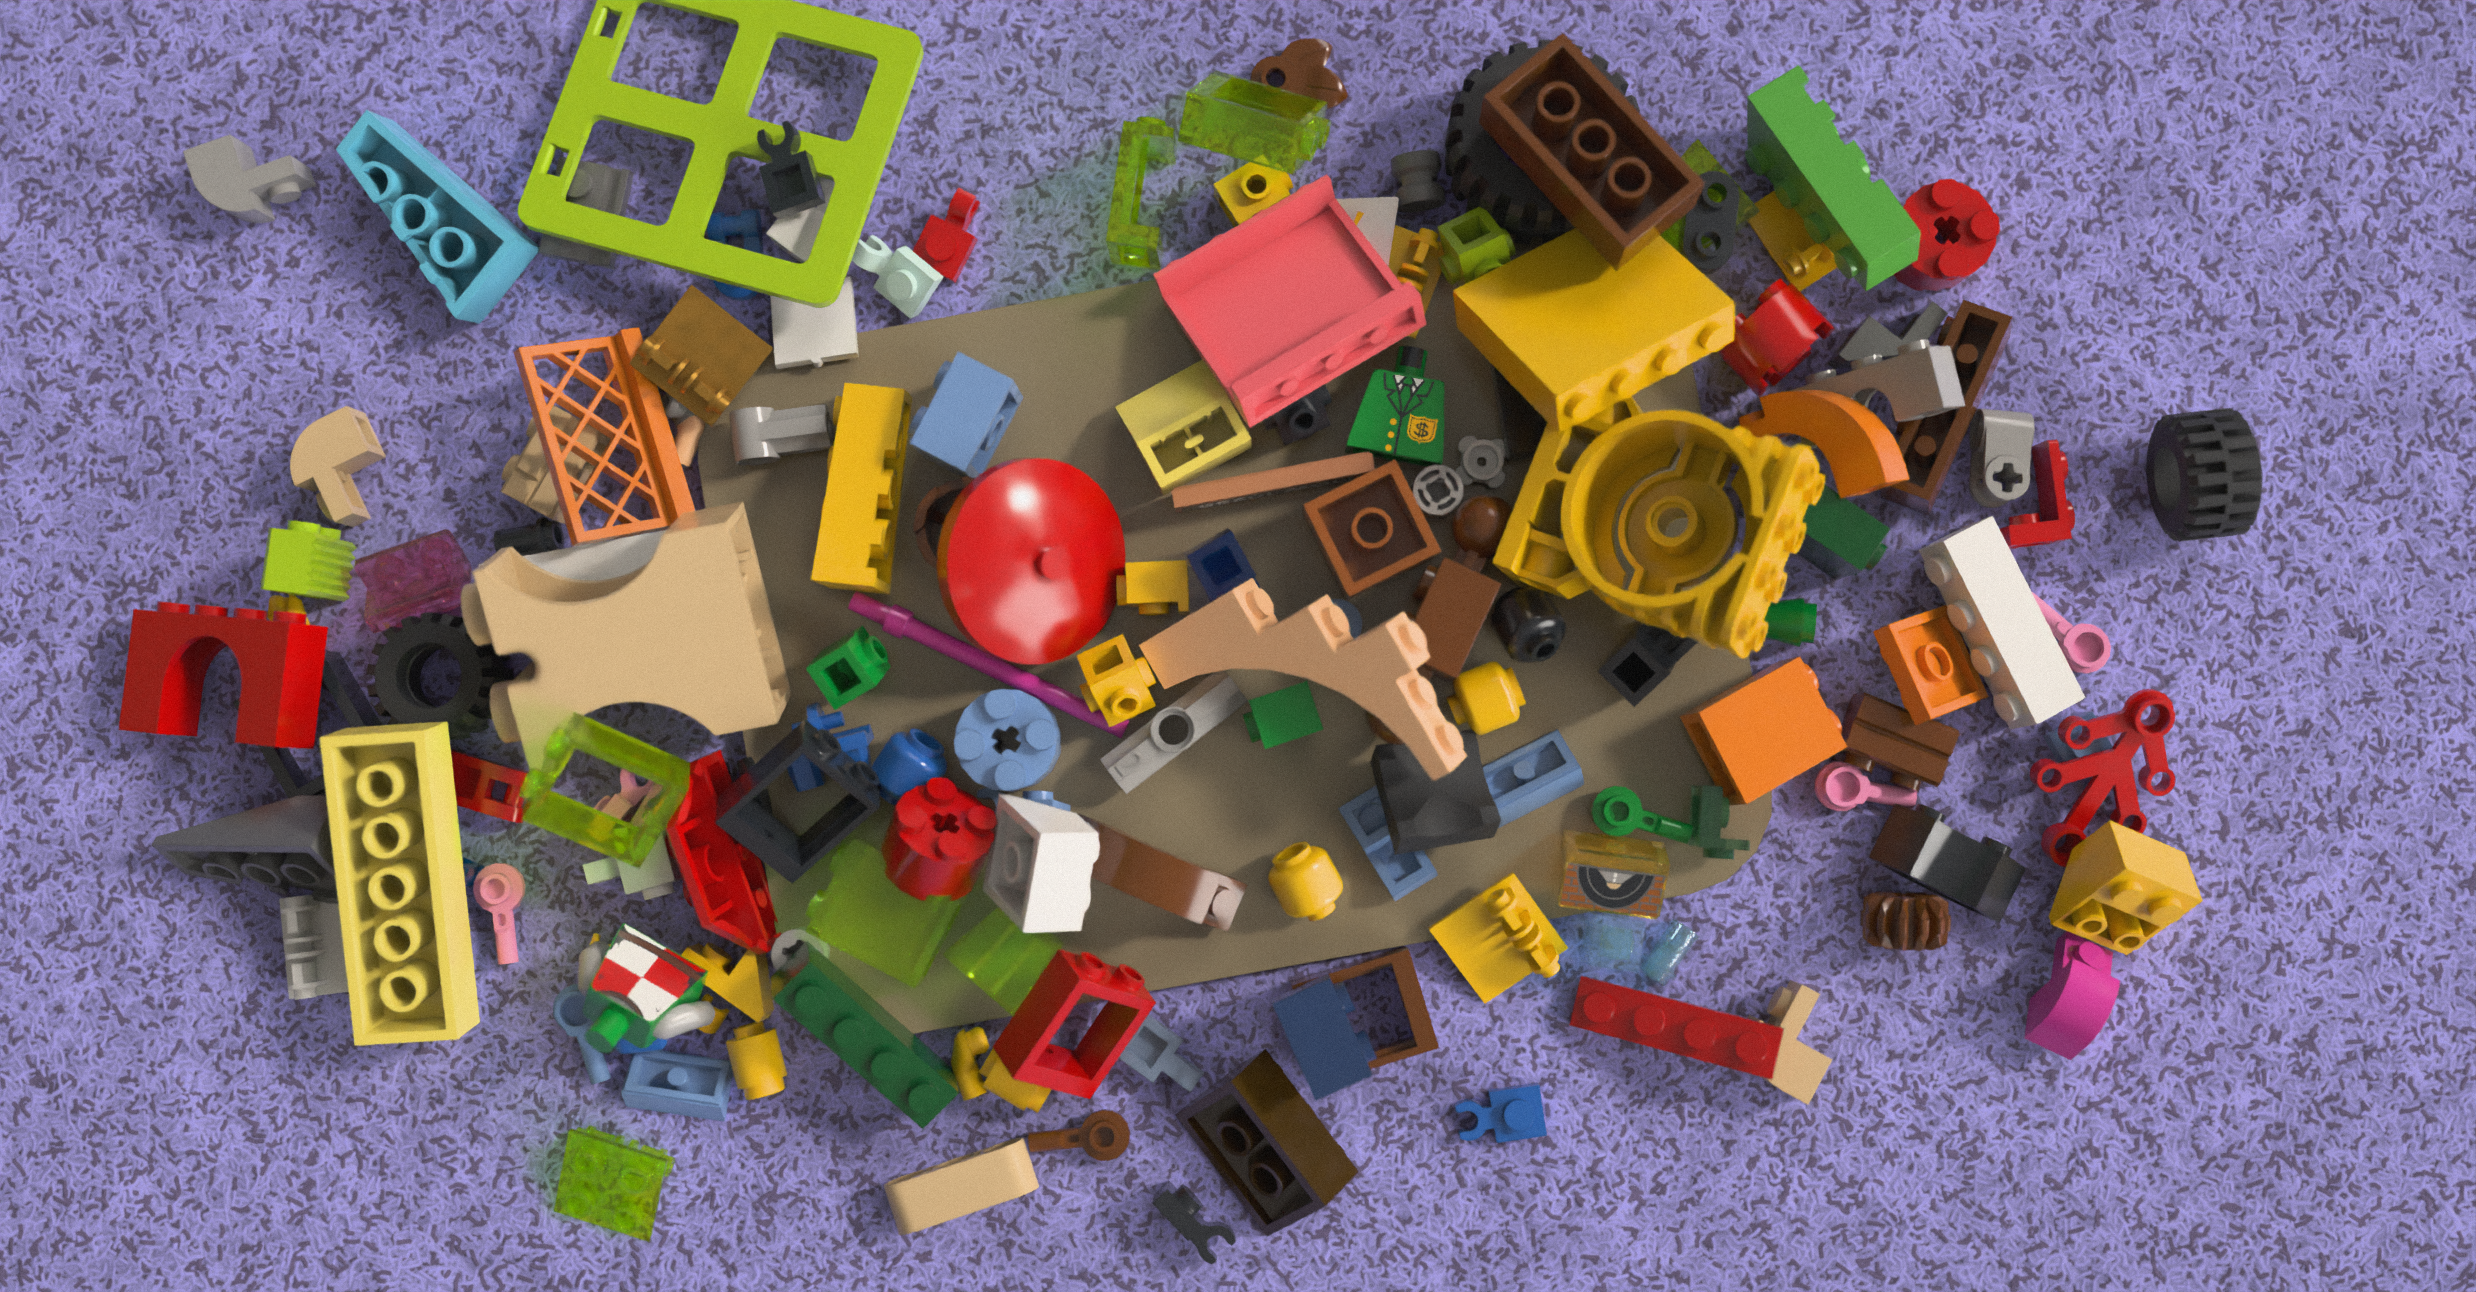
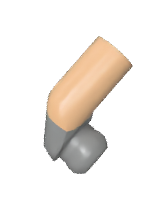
M666 393L662 398V403L666 415L672 418L678 431L674 439L681 464L690 467L698 450V441L705 429V422Z

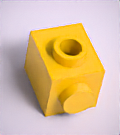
M1265 153L1213 184L1214 197L1233 227L1252 218L1260 210L1267 209L1290 196L1289 190L1294 188L1284 167L1279 162L1272 165Z

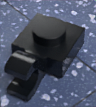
M1168 1180L1154 1194L1152 1204L1187 1241L1190 1239L1195 1244L1199 1255L1207 1263L1213 1265L1217 1261V1255L1207 1244L1212 1236H1222L1231 1246L1236 1242L1235 1233L1229 1225L1223 1222H1206L1204 1220V1217L1199 1212L1203 1208V1204L1184 1184L1177 1189Z

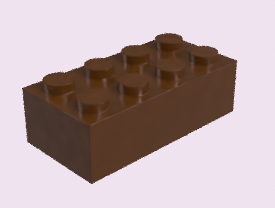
M1563 32L1483 97L1478 123L1615 271L1619 270L1693 209L1705 185V182Z

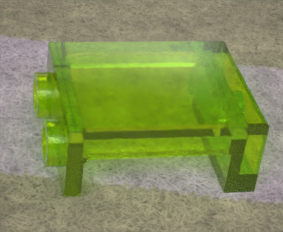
M1142 116L1138 117L1136 122L1123 120L1106 236L1112 264L1161 270L1163 245L1160 228L1138 225L1146 164L1149 161L1176 164L1177 160L1175 130L1172 127L1166 126V122L1158 118Z
M859 838L853 839L850 846L843 843L836 852L829 867V871L835 873L826 891L819 889L807 908L805 916L810 918L811 921L805 932L913 988L918 987L923 983L969 893L954 901H950L951 895L941 897L928 895L926 901L918 900L900 891L886 877L884 872L886 863L882 852L869 846V842Z

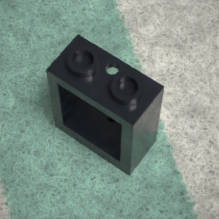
M325 650L321 686L326 684L350 727L383 726L340 652ZM240 698L233 702L237 711H239ZM258 745L288 798L295 796H323L326 794L324 774L308 783L289 748Z
M804 719L719 796L715 824L793 884L879 809L880 787L878 784L880 781L876 772L867 763L860 760L856 762L846 754L838 740L825 729L818 730ZM803 754L845 788L849 794L799 837L755 802L753 798Z

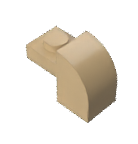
M345 406L314 421L300 434L291 453L290 471L295 486L313 492L320 491L316 494V500L320 509L329 520L355 527L371 519L351 474L386 456L366 414Z
M1790 980L1786 988L1780 986L1775 991L1767 1007V1013L1771 1014L1768 1024L1785 1029L1774 1077L1772 1080L1764 1077L1761 1078L1809 1105L1832 1059L1796 1040L1820 994L1800 983ZM1748 1015V1019L1763 1022L1751 1015Z

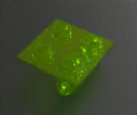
M589 1125L587 1129L581 1127L577 1129L570 1128L554 1212L649 1242L654 1228L664 1176L669 1177L675 1157L667 1155L668 1150L664 1148L659 1150L643 1145L641 1150H638L639 1140L632 1139L628 1146L623 1145L625 1136L618 1134L615 1138V1135L596 1130V1127Z

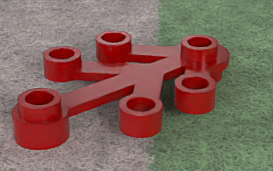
M2143 689L2135 692L2126 700L2122 711L2090 720H2084L2079 716L2065 718L2058 727V737L2063 743L2076 750L2087 748L2094 739L2119 733L2121 735L2111 749L2061 763L2044 758L2032 765L2029 773L2031 782L2048 793L2060 790L2064 784L2092 777L2063 822L2049 826L2042 835V850L2056 864L2063 867L2067 866L2072 849L2087 838L2083 831L2112 788L2116 808L2111 813L2110 821L2123 826L2124 819L2129 815H2134V821L2128 828L2140 834L2145 831L2147 819L2139 808L2131 759L2141 745L2146 765L2141 768L2138 774L2139 785L2154 796H2164L2174 788L2176 778L2173 771L2168 767L2163 736L2174 725L2175 711L2171 700L2165 694L2154 689ZM2150 706V715L2146 719L2141 720L2143 711ZM2081 725V735L2077 739L2071 740L2070 734L2072 730ZM2054 769L2052 779L2043 783L2042 776L2046 770ZM2162 772L2161 781L2157 785L2152 786L2151 780L2153 776ZM2066 834L2064 844L2059 848H2055L2058 839Z

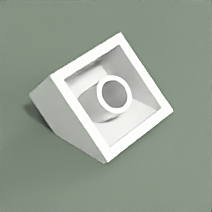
M999 794L996 809L997 825L995 828V840L988 856L983 891L1023 932L1080 931L1084 911L1088 909L1090 904L1089 882L1092 866L1099 855L1098 832L1076 813L1008 794Z

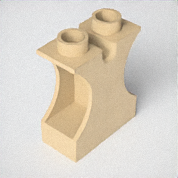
M743 501L682 513L662 534L652 559L635 571L619 577L604 580H577L562 577L534 565L511 546L501 548L473 571L476 583L466 584L462 589V614L472 641L478 646L493 643L498 655L522 652L534 661L515 679L494 683L490 691V709L495 729L504 743L522 742L530 772L542 769L566 739L568 730L576 719L603 706L622 702H647L667 706L694 718L717 736L777 724L792 695Z

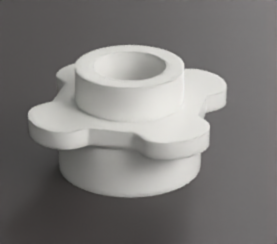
M1466 436L1461 439L1458 444V450L1462 454L1461 464L1455 472L1460 476L1462 484L1469 485L1472 482L1486 483L1489 488L1499 487L1505 480V474L1502 471L1503 457L1506 456L1503 440H1477L1474 436ZM1480 457L1486 460V465L1483 467L1477 464V459Z

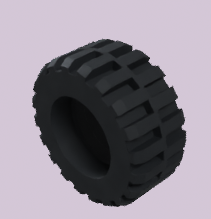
M1539 39L1538 47L1528 48L1525 41L1509 46L1507 56L1503 57L1501 52L1496 51L1483 60L1482 71L1478 68L1472 69L1463 81L1462 91L1457 92L1453 100L1445 141L1446 153L1444 163L1446 175L1452 177L1451 190L1456 200H1468L1466 213L1478 207L1487 210L1500 228L1504 227L1508 232L1517 234L1516 243L1530 245L1532 237H1543V244L1561 236L1563 233L1575 229V226L1523 170L1507 160L1497 146L1496 141L1478 122L1484 95L1552 40ZM1576 45V46L1580 49V51L1582 52V51H1583V47H1582V46H1579V45ZM1595 54L1592 59L1588 58L1625 97L1629 84L1621 73L1616 72L1611 76L1607 72L1609 62L1598 54ZM1633 95L1626 96L1625 98L1640 113L1636 97Z

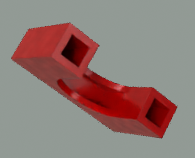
M157 601L156 611L133 609L118 730L197 737L205 675L214 657L228 645L238 661L241 672V694L235 743L314 749L328 627L306 624L307 614L274 611L272 621L267 620V611L246 608H234L233 617H228L229 608L196 604L195 613L189 614L190 605L160 601Z

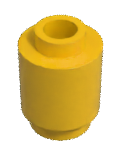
M763 1021L759 1023L752 1022L734 1028L735 1038L727 1040L725 1043L737 1089H743L745 1099L753 1100L784 1090L786 1087L783 1077L788 1074L776 1028L765 1029Z
M992 1049L979 1071L980 1074L987 1077L982 1086L983 1088L1022 1111H1025L1026 1107L1038 1113L1052 1090L1012 1079L994 1049Z

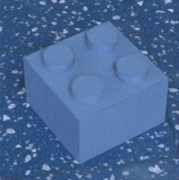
M957 352L952 363L946 360L940 367L933 382V388L937 392L929 407L921 406L915 414L909 428V433L913 435L910 444L925 459L960 477L976 478L986 470L1024 397L1013 379Z

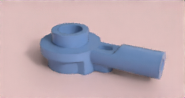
M572 984L561 990L556 996L553 1004V1016L558 1026L565 1030L568 1036L577 1037L591 1084H597L610 1079L611 1076L604 1053L592 1048L585 1039L584 1034L594 1022L586 1018L582 1013L585 996L579 991L578 984Z

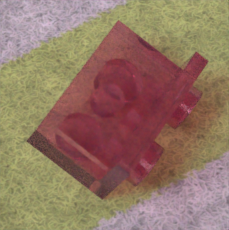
M448 529L356 559L354 570L367 588L364 620L373 634L389 629L391 626L403 627L401 620L409 616L421 618L422 613L450 611L461 605L463 587L466 584H471V564Z

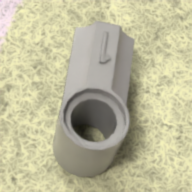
M826 404L776 411L771 407H751L734 410L729 413L734 459L737 465H761L776 462L783 455L828 450L834 442L833 423L829 407Z

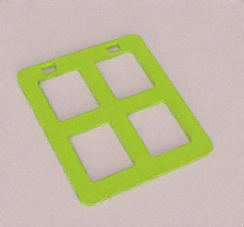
M597 0L520 199L518 216L530 230L803 305L815 308L830 306L837 300L920 68L924 56L921 41L910 30L792 0ZM649 2L739 26L714 97L710 103L701 105L611 81L613 71L639 5ZM609 12L620 16L613 38L600 36ZM782 37L878 62L855 130L849 140L838 141L798 130L801 136V145L797 153L806 150L813 156L818 177L835 182L810 256L807 261L801 264L704 238L705 230L730 162L739 156L764 163L772 162L771 157L758 144L757 133L759 130L764 129L771 135L773 145L780 144L785 138L783 126L748 116L773 45L777 39ZM599 120H606L695 145L670 216L665 224L656 226L566 201L567 192L594 123ZM556 149L568 153L560 177L547 174Z

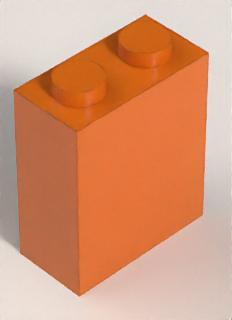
M1800 656L1778 661L1680 715L1726 806L1748 804L1847 748L1841 735L1842 725L1840 720L1831 709L1826 707L1817 690L1819 682L1814 671L1807 664L1803 663Z

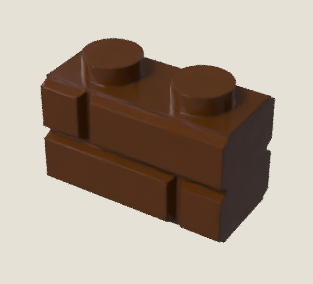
M1865 692L1855 693L1851 697L1841 724V735L1847 748L1841 750L1840 753L1845 754L1842 763L1872 774L1875 766L1892 773L1890 783L1919 793L1921 786L1938 787L1941 784L1949 763L1948 759L1953 753L1960 733L1959 730L1935 720H1929L1915 726L1907 709Z

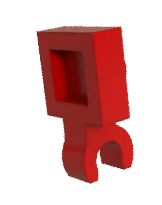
M959 187L950 202L945 220L931 214L913 249L915 254L953 283H956L978 241L974 235L966 232L978 210L980 202L976 200L977 197Z

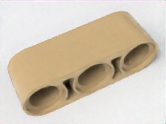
M1023 1137L1011 1139L898 1177L884 1184L899 1235L917 1232L1015 1199L1039 1187Z

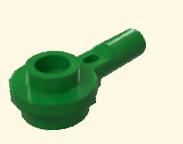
M1611 786L1604 788L1596 795L1592 802L1591 815L1593 822L1600 831L1607 835L1620 837L1630 834L1637 828L1683 844H1687L1690 840L1693 825L1642 809L1640 799L1633 791L1626 787Z

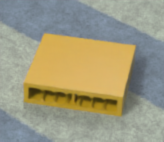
M1575 228L1453 290L1457 328L1558 433L1579 422L1588 420L1603 409L1622 399L1633 396L1639 390L1668 375L1675 374L1681 368L1711 352L1722 349L1725 345L1734 341L1735 302L1661 236L1657 237L1619 270L1615 271Z

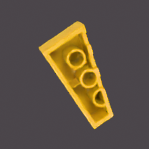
M844 383L843 395L836 396L833 424L837 426L834 446L831 445L828 452L827 473L829 476L826 494L822 503L821 523L811 576L812 581L830 589L890 595L913 397L906 389Z

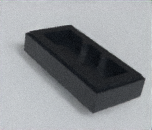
M1491 363L1490 369L1507 461L1534 458L1548 421Z

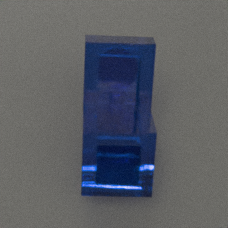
M1229 528L1222 530L1183 553L1210 603L1251 578L1254 579L1258 588H1261L1255 578L1257 575Z

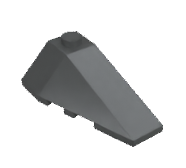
M326 794L323 796H295L157 836L152 843V846L183 874L237 885L242 882L244 877H248L258 883L268 885L271 892L286 895L290 886L312 890L311 896L315 901L339 904Z

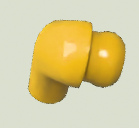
M974 1027L967 1032L965 1029H962L954 1037L951 1067L963 1101L987 1092V1089L982 1087L984 1081L979 1073L980 1069L975 1058L976 1055L985 1053L990 1047L985 1031L981 1027Z

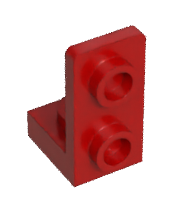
M2057 439L2046 440L2031 447L2040 513L2008 517L2009 526L1999 530L2009 549L2055 544L2072 539L2071 530L2075 525V512L2072 503L2066 499L2064 481L2068 476V461L2065 453L2060 451Z

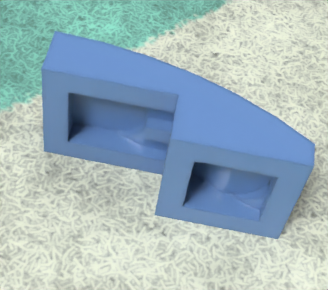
M1377 786L1372 787L1338 808L1394 901L1399 900L1438 876L1436 869L1424 850L1395 855Z

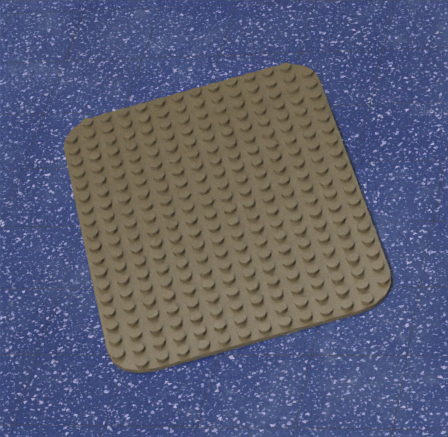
M1438 229L1432 230V231L1436 232L1437 234H1439ZM1508 232L1516 252L1515 255L1510 257L1511 261L1543 245V237H1532L1530 245L1516 243L1517 234ZM1441 271L1425 313L1427 325L1419 329L1416 339L1406 336L1325 384L1332 403L1324 406L1331 426L1315 432L1306 439L1297 440L1285 446L1276 429L1266 431L1262 421L1249 428L1234 406L1251 437V448L1182 486L1352 455L1345 453V448L1374 369L1394 372L1399 346H1412L1428 351L1424 377L1444 382V456L1441 465H1445L1454 471L1460 467L1462 454L1458 450V444L1466 436H1474L1477 440H1503L1490 369L1491 362L1457 328L1453 290L1460 287L1458 283L1450 285ZM1155 280L857 333L859 357L823 362V365L819 368L810 364L777 369L773 349L714 425L711 427L705 422V429L698 441V466L705 508L742 501L744 503L792 693L777 724L742 730L747 757L751 756L755 763L792 731V724L801 722L804 719L808 720V704L819 702L825 715L838 711L843 713L845 726L830 729L829 732L831 734L866 724L871 725L874 739L869 744L871 767L892 734L902 731L909 732L913 728L927 732L936 738L945 749L943 755L948 767L942 778L951 780L957 788L975 796L984 806L991 808L995 812L996 805L994 800H985L977 797V791L987 787L975 782L961 767L958 756L955 754L954 739L956 726L964 709L980 695L997 689H1017L906 636L898 639L882 631L883 625L848 609L849 603L856 591L830 589L812 581L811 576L821 523V509L829 476L827 473L829 449L780 456V460L767 464L737 465L734 459L729 413L734 410L751 407H771L776 411L826 404L829 407L833 423L836 396L843 395L844 383L906 389L913 397L910 417L911 425L921 406L928 408L937 392L933 388V382L942 364L946 360L952 363L957 352H960L1013 379L1024 397L986 470L1012 459L1045 458L1070 464L1090 476L1106 493L1118 515L1125 542L1124 575H1126V562L1187 560L1190 614L1251 578L1254 579L1258 588L1263 589L1270 597L1274 608L1273 613L1279 622L1325 595H1328L1330 600H1345L1302 514L1303 504L1348 482L1176 514L1172 492L1163 496L1115 408L1119 404L1202 360L1165 306ZM1692 363L1681 368L1675 374L1668 375L1639 390L1632 396L1643 413L1657 410H1679L1702 415ZM833 424L834 441H835V435H836L837 426H834V424ZM909 433L890 595L868 592L860 593L890 607H893L894 604L902 606L914 612L913 618L974 646L963 636L951 620L940 593L937 570L923 558V554L917 546L916 534L913 528L918 505L929 490L935 486L939 487L947 481L961 478L959 475L925 459L910 444L913 435ZM1680 450L1672 467L1659 473L1675 470L1682 450ZM1506 456L1503 457L1502 471L1505 474V480L1499 487L1489 488L1486 483L1479 482L1463 485V497L1453 513L1447 518L1438 521L1426 520L1441 552L1436 558L1348 601L1360 613L1362 619L1360 635L1403 611L1404 613L1406 611L1412 614L1415 613L1420 600L1412 597V594L1424 569L1427 568L1428 564L1436 568L1444 557L1453 560L1459 547L1452 532L1453 518L1459 506L1473 496L1491 494L1505 500L1513 509L1533 458L1507 461ZM1480 457L1477 459V464L1483 467L1486 465V460ZM1373 458L1375 469L1391 462ZM1398 463L1411 488L1417 475L1424 467ZM1628 497L1618 513L1614 532L1616 553L1623 569L1628 574L1625 591L1628 590L1635 572L1634 567L1628 562L1622 552L1618 537L1619 518ZM1678 518L1672 521L1667 527L1666 537L1681 535L1687 528L1688 519ZM1563 532L1560 536L1561 539H1564ZM1730 557L1727 559V563L1723 566V568H1724V567L1728 564V562L1730 561ZM1487 559L1480 574L1501 583V586L1460 673L1492 661L1498 662L1504 669L1512 667L1526 704L1519 707L1520 717L1514 723L1483 735L1476 734L1482 767L1558 729L1581 767L1584 785L1498 828L1494 838L1424 850L1436 869L1438 876L1399 900L1394 901L1338 809L1376 786L1370 762L1375 745L1386 744L1387 742L1379 739L1369 728L1366 721L1365 708L1346 695L1308 678L1273 670H1225L1247 700L1307 681L1323 730L1265 750L1262 740L1254 743L1251 742L1242 714L1251 711L1249 702H1247L1193 743L1189 749L1180 753L1143 783L1126 794L1100 759L1152 720L1159 711L1169 707L1212 674L1197 675L1164 689L1148 662L1157 682L1148 687L1156 706L1128 719L1130 722L1122 739L1045 703L1056 715L1061 732V754L1053 771L1037 785L1019 791H998L1019 798H1023V791L1053 792V800L1071 805L1070 812L1077 815L1080 813L1116 827L1155 847L1247 884L1228 932L1171 913L1090 877L1089 882L1090 904L1088 909L1084 911L1080 931L1023 932L983 891L988 857L971 892L954 901H950L951 895L941 897L928 895L926 901L918 900L900 891L885 875L886 863L880 851L895 805L890 804L881 796L879 809L793 884L765 863L769 892L778 923L774 920L776 933L781 932V934L799 927H812L820 931L828 940L830 947L829 960L909 1031L915 1034L1013 1016L1058 949L1080 955L1082 952H1088L1098 957L1104 963L1118 967L1120 964L1128 965L1144 977L1145 983L1143 985L1149 992L1436 940L1429 931L1430 926L1512 871L1548 920L1599 911V909L1561 904L1568 863L1664 875L1665 881L1661 899L1692 894L1728 880L1756 853L1772 816V790L1748 804L1726 806L1680 718V715L1751 677L1752 671L1749 656L1740 658L1732 655L1728 650L1719 647L1710 648L1698 642L1677 661L1671 674L1640 703L1633 707L1598 672V669L1613 649L1640 621L1613 610L1591 589L1569 600L1547 593L1566 623L1564 639L1559 645L1557 652L1545 661L1521 663L1513 660L1494 634L1490 624L1491 615L1498 599L1509 590L1520 586L1492 564L1493 559ZM1702 583L1690 587H1684L1683 591H1687L1689 589L1697 587ZM1117 602L1103 628L1077 652L1063 659L1045 664L1029 665L1010 661L1006 662L1084 699L1079 685L1087 681L1076 655L1123 634L1134 658L1137 659L1144 656L1139 647L1141 643L1189 615H1180L1178 605L1169 606V614L1142 616L1139 615L1138 607L1118 606ZM863 625L870 636L877 637L884 645L888 654V663L891 667L874 688L834 710L805 668L823 648ZM1432 675L1429 683L1436 695V705L1446 722L1451 723L1458 731L1469 730L1470 727L1467 722L1459 726L1457 725L1446 698L1456 694L1453 681L1447 683ZM1179 716L1166 718L1160 727L1162 739L1170 745L1182 743L1189 733L1186 720ZM1015 727L1010 732L1001 730L997 739L1001 743L998 747L1002 752L1006 749L1018 750L1021 742L1015 738L1020 733ZM787 769L764 788L768 789L773 816L799 837L849 794L845 788L825 772V784L809 790L797 792ZM1611 786L1626 787L1633 791L1640 799L1642 809L1693 825L1690 840L1687 844H1683L1637 828L1630 834L1620 837L1607 835L1600 831L1593 822L1591 815L1592 802L1596 795L1604 788ZM1306 841L1310 846L1324 848L1343 881L1342 893L1334 901L1335 909L1326 917L1316 921H1309L1307 917L1293 918L1287 915L1268 882L1269 871L1274 866L1272 863L1274 856L1286 847L1298 842ZM1083 993L1076 1004L1104 999Z

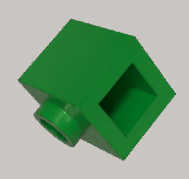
M862 625L823 648L805 669L833 709L836 710L874 688L891 666L888 663V654L884 645L877 637L870 636Z
M1307 681L1248 700L1251 711L1242 714L1251 742L1254 743L1262 740L1265 750L1323 730Z

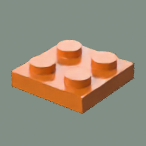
M1947 605L1888 624L1873 631L1880 647L1881 656L1893 675L1901 693L1902 703L1909 711L1915 726L1989 697L1978 672L1971 662L1970 654L1959 630L1954 627L1948 617Z

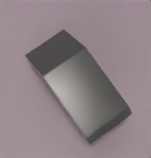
M1932 301L1914 315L1898 337L1874 318L1868 316L1856 325L1827 364L1833 369L1852 368L1851 362L1868 356L1881 354L1883 361L1899 356L1897 347L1914 341L1929 339L1948 313Z

